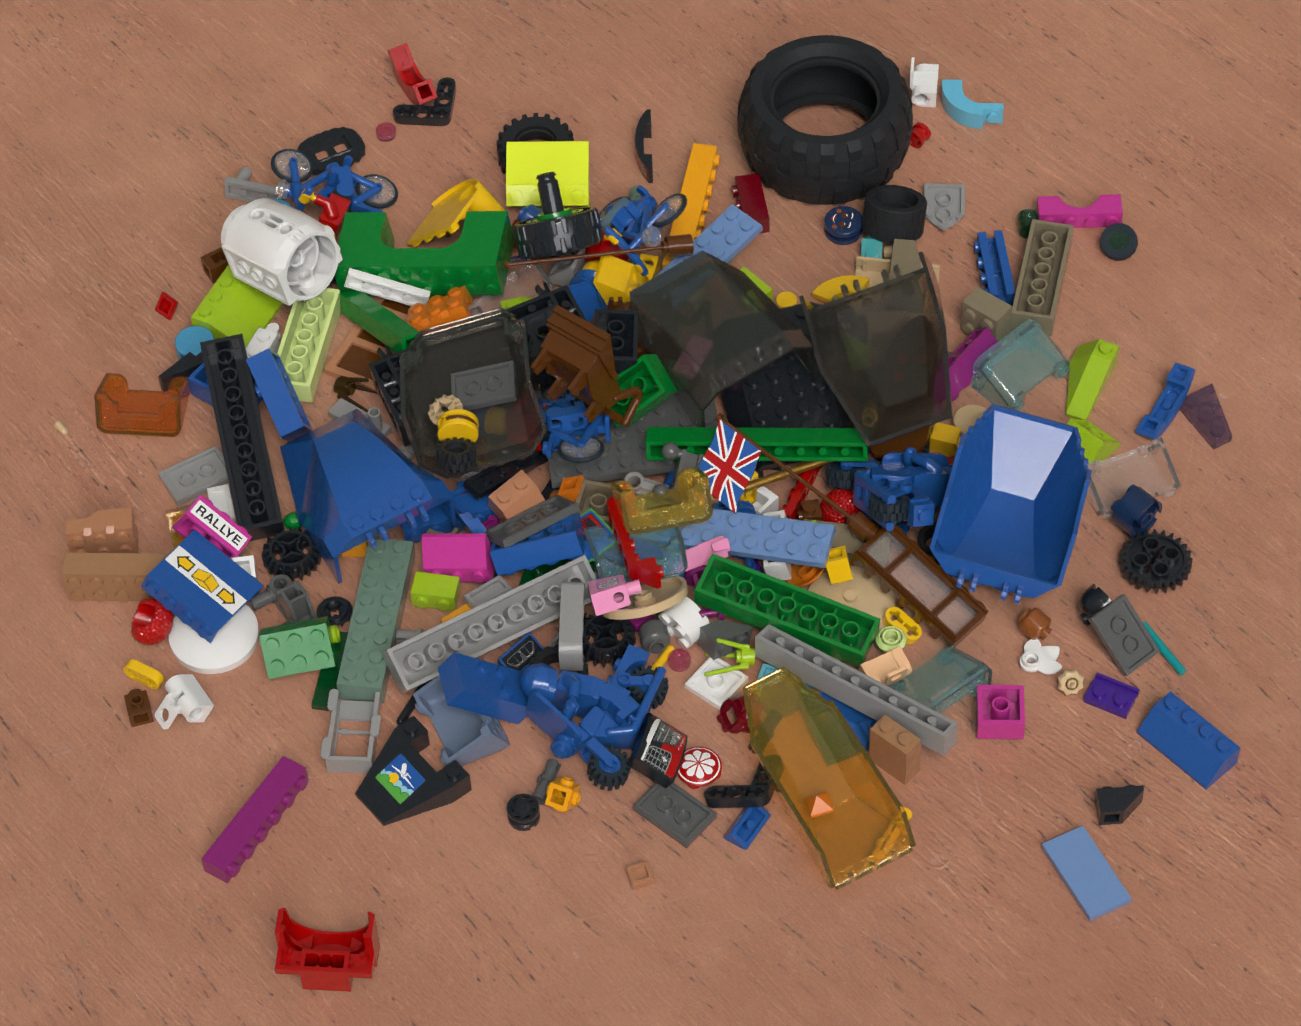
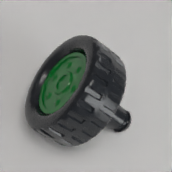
M554 172L542 173L536 177L538 179L537 187L543 213L538 214L537 217L518 222L513 227L518 253L522 259H538L585 249L603 241V230L597 208H564L558 180L555 178L556 174Z

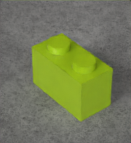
M416 571L410 592L412 606L439 609L441 611H455L461 593L460 577Z

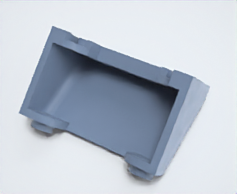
M440 675L413 694L417 702L415 703L416 709L421 715L426 714L430 717L445 747L441 750L442 755L440 756L445 766L455 760L463 766L502 751L510 745L499 719L447 705Z

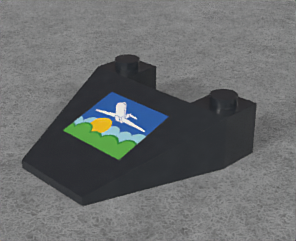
M414 715L394 729L355 793L356 797L383 826L454 803L472 790L470 775L456 760L439 772H436L419 754L430 743L428 730Z

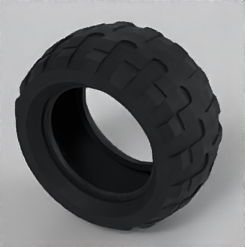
M835 35L799 38L771 50L764 59L758 61L751 69L750 76L744 84V89L738 102V135L750 169L760 176L761 182L768 188L774 189L786 198L804 203L820 205L842 204L863 198L870 189L886 185L893 178L894 172L900 168L908 151L913 129L912 100L906 81L899 74L898 66L891 59L885 57L877 48L852 38ZM830 104L851 108L862 114L868 121L860 128L849 133L820 136L799 132L788 126L783 121V118L792 111L802 107Z

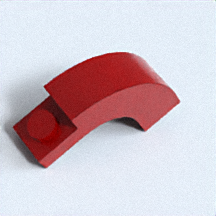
M407 43L387 50L394 67L395 77L403 92L412 103L420 105L438 97L431 79H425L419 72Z

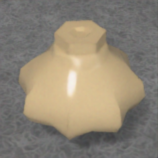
M1077 669L1065 670L1058 677V689L1063 691L1065 696L1070 694L1077 695L1079 690L1084 688V676Z

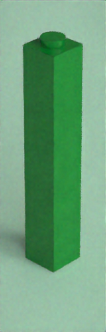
M351 290L340 294L341 313L382 343L388 345L396 353L421 343V334L417 329L364 292Z

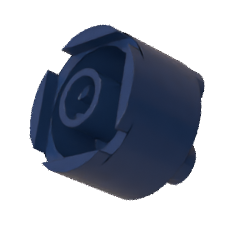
M1133 484L1127 489L1126 494L1120 500L1118 499L1112 504V521L1133 538H1135L1136 532L1143 536L1144 530L1149 531L1156 523L1155 515L1157 511L1161 513L1162 503L1143 488Z

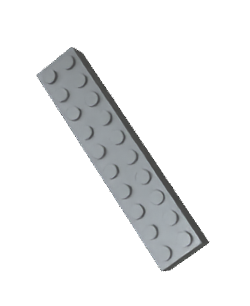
M583 555L389 648L381 654L400 693L403 694L438 677V667L454 652L477 658L560 618L561 582H584V605L591 603L592 599L588 581L597 580L586 556Z

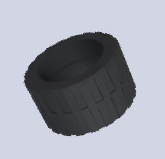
M883 185L872 188L865 194L862 230L871 238L881 242L894 243V239L916 241L922 237L924 232L927 200L920 192L905 186Z

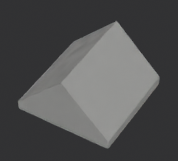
M587 248L562 254L561 257L585 254ZM584 258L556 261L545 280L556 285L569 286L571 279L575 277L578 271L582 270L587 261Z

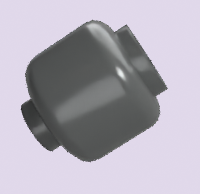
M655 619L648 620L641 625L639 637L644 650L651 653L663 652L670 643L667 626L661 620Z

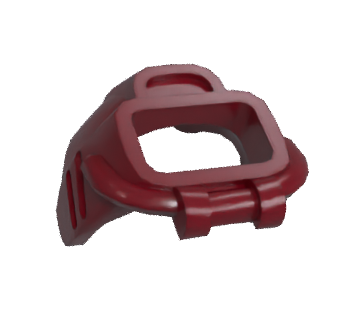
M748 691L728 698L722 703L717 720L721 723L723 732H756L758 726L762 725L759 721L761 713L765 708V704L754 699L759 693ZM731 707L737 716V720L733 725L726 713Z

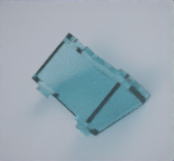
M1031 318L978 357L973 366L972 388L992 404L1020 411L1025 404L1024 399L1027 392L1051 374L1055 378L1066 376L1070 370V363L1041 325Z
M671 507L658 509L650 516L651 525L629 531V539L633 538L635 544L634 554L638 553L640 560L655 557L657 565H662L664 578H661V580L683 574L688 568L684 540ZM601 526L584 529L598 579L624 575L626 583L634 581L628 576L615 537H608L606 529Z
M953 646L945 647L937 656L888 687L941 713L969 693L975 696L977 694V685H991L992 669L986 663Z

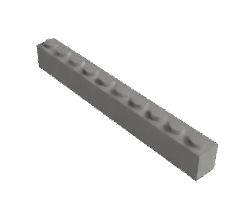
M770 624L755 636V656L877 721L884 715H887L920 738L922 745L943 756L957 743L958 723Z

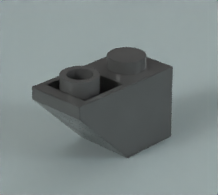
M716 620L700 627L698 645L715 660L739 649L716 642L717 638L740 644H750L752 627L740 623Z

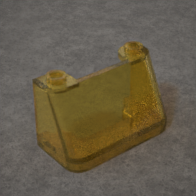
M698 467L686 468L680 471L677 476L678 488L668 489L663 494L652 492L635 496L634 488L629 482L622 480L610 482L612 496L624 527L631 534L638 535L708 521L713 514L709 479Z

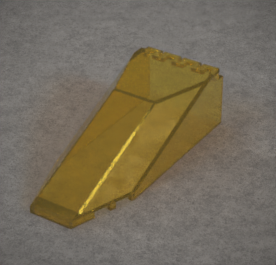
M785 667L743 687L751 746L829 888L835 887L838 890L852 883L851 876L858 880L873 872L871 866L874 865L876 869H879L894 861L892 855L895 854L899 859L913 851L912 847L916 846L905 809L834 701H828L820 696L817 689L807 687L803 684L801 678ZM828 792L834 812L811 818L806 798Z

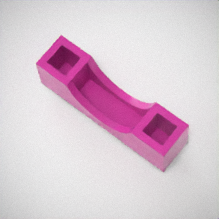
M1121 194L1100 195L1094 204L1083 208L1069 206L1059 196L1037 197V220L1074 225L1073 228L1108 227L1115 223H1122Z

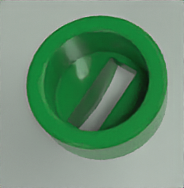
M296 511L284 517L283 523L287 529L290 526L293 530L298 529V527L301 528Z

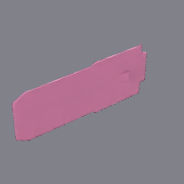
M722 535L669 556L665 560L669 575H678L699 566L707 565L712 553L723 558L729 557L728 551L731 548L728 538L724 539Z

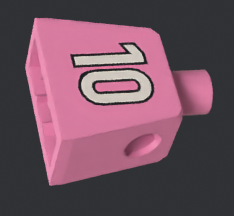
M624 575L588 581L596 616L629 606L631 604L629 596L642 593L639 579L626 583Z

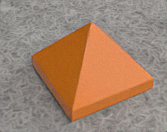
M828 792L806 798L811 818L834 812Z

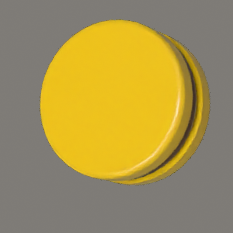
M452 409L444 412L438 418V439L446 442L445 439L447 438L453 440V437H457V439L463 437L464 440L470 439L471 442L475 443L479 435L478 418L472 412L463 409Z

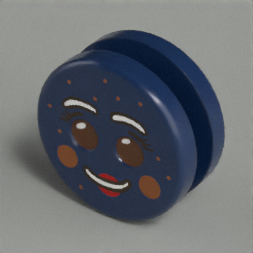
M839 206L831 209L825 216L824 232L827 239L838 245H849L860 239L863 232L862 215L856 209L848 206Z

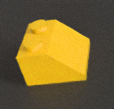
M611 255L601 256L593 283L606 305H608L609 297H613L614 302L618 301V297H622L623 303L636 301L640 284L642 283V276L637 272L634 265Z

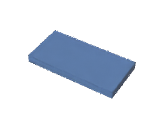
M1084 826L1042 843V850L1089 921L1131 903L1132 898Z

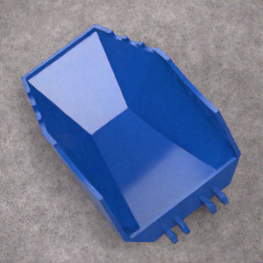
M992 404L983 413V416L980 419L978 418L976 423L968 428L966 434L961 435L930 544L932 553L945 573L958 579L956 587L961 588L964 579L971 580L970 591L975 592L977 584H985L1002 591L1000 599L1004 601L1009 591L1015 593L1014 603L1019 604L1021 597L1035 598L1062 585L1077 537L1092 470L1088 469L1087 466L1088 459L1084 456L1085 449L1081 447L1078 427Z
M358 409L280 446L300 526L303 531L306 530L308 535H310L311 540L317 546L319 554L331 570L338 584L342 582L338 561L340 554L366 541L371 548L377 546L374 537L380 535L381 539L386 542L389 540L386 531L406 521L414 528L417 526L414 517L420 515L421 519L426 522L429 520V515L426 511L438 505L452 526L457 525L454 498L445 483L412 462Z

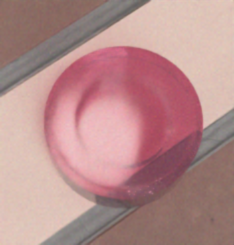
M389 122L379 124L376 127L377 138L383 142L392 141L396 137V127Z
M675 649L669 653L668 665L673 671L682 672L690 667L691 657L688 651Z

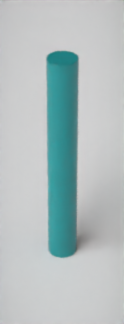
M1146 621L1143 622L1159 648L1160 653L1179 676L1184 675L1187 671L1150 625Z

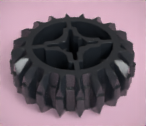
M290 526L288 531L281 529V533H273V538L267 537V543L263 544L262 560L264 567L270 575H287L294 582L295 578L303 580L304 575L310 577L311 571H317V565H320L321 555L306 530L302 532L300 527L297 530H293ZM304 549L309 551L307 555L303 553ZM277 554L280 555V560L275 558Z
M589 614L588 620L584 619L583 655L587 663L593 661L594 666L601 663L603 667L610 663L614 667L617 658L622 659L628 645L634 646L636 643L635 629L632 627L630 620L609 619L602 616V614L598 616ZM618 634L623 637L621 641L617 639ZM590 636L594 638L593 644L588 641Z

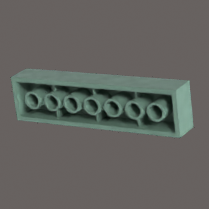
M375 538L376 547L371 548L368 544L337 679V690H339L342 700L374 702L375 692H380L382 703L385 701L391 672L381 653L397 645L396 640L398 638H396V633L401 627L416 558L413 541L389 539L384 542L381 538Z

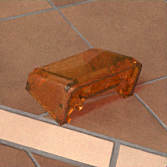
M106 373L94 394L97 428L106 434L177 436L183 427L190 393L188 377L173 378L169 384V391L128 390V383L124 376Z

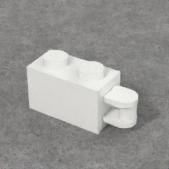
M277 323L268 324L266 329L258 328L246 348L248 358L268 348L275 353L278 352L281 334Z

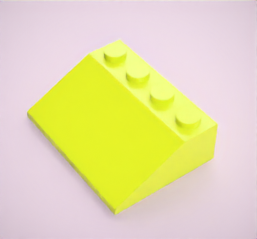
M589 141L507 142L506 206H528L530 204L542 206L537 187L538 179L536 177L547 172H554L556 174L555 178L558 180L563 206L589 205Z

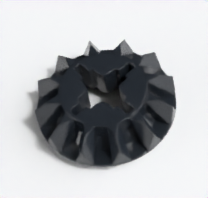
M338 596L326 598L317 607V617L328 616L330 626L340 625L343 627L345 622H350V617L353 613L350 602ZM337 610L339 611V615L335 614V615L331 616V611H332V612H336Z

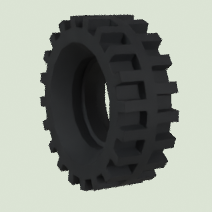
M533 113V117H527L524 114L521 120L512 119V125L505 124L503 126L504 132H499L497 153L501 172L506 174L507 142L535 139L574 141L572 130H568L566 122L561 124L560 118L550 119V114L546 113L544 117H538V113Z

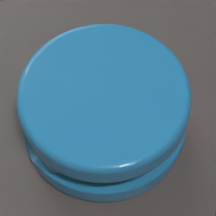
M190 326L180 331L175 338V347L179 360L189 352L195 356L202 352L200 342L214 340L211 331L202 326Z

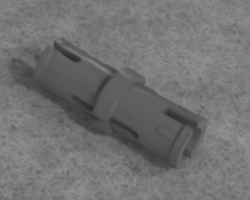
M548 759L542 774L537 778L538 784L532 796L536 798L539 805L545 804L547 787L550 782L555 780L561 768V763L556 759Z

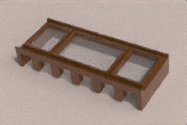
M894 525L892 531L882 528L859 550L855 551L851 558L850 564L854 565L857 561H861L866 566L864 574L867 578H871L875 574L882 581L880 589L883 593L886 594L892 590L899 597L897 605L901 609L908 605L916 613L913 619L917 624H920L923 620L932 627L930 636L933 639H937L941 635L949 643L945 650L948 654L984 621L989 612L981 601L976 600L969 594L966 587H956L957 582L950 574H946L936 563L935 559L921 550L918 543L909 539L897 525Z

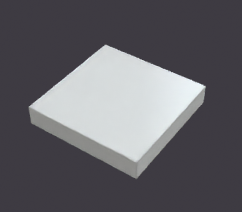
M709 657L685 683V689L720 711L722 703L728 698L735 696L748 683L749 677L739 670L704 676L705 672L731 666L720 658L713 660Z

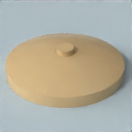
M851 566L853 580L831 584L827 571L810 585L808 591L880 618L879 630L885 627L882 618L887 609L895 607L893 591L890 590L886 594L883 593L880 589L882 581L875 574L871 578H867L864 574L865 568Z
M664 575V578H661V588L659 589L640 583L642 593L629 596L631 602L629 606L604 613L602 616L609 619L625 620L642 618L662 612L678 604L688 595L687 582L680 576Z

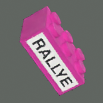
M201 495L185 509L171 527L184 538L192 531H198L229 558L237 557L252 538L244 527L237 525L227 513L217 509L211 500Z

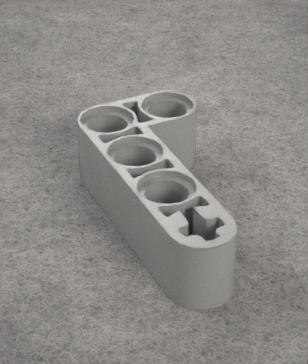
M561 582L559 625L560 671H583L584 582Z

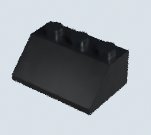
M595 309L594 326L611 335L615 371L617 374H620L637 364L638 311Z

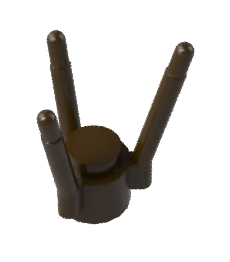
M341 375L334 383V392L338 394V399L342 398L367 413L368 410L347 396L353 395L356 389L378 394L370 388L353 383L368 382V378Z

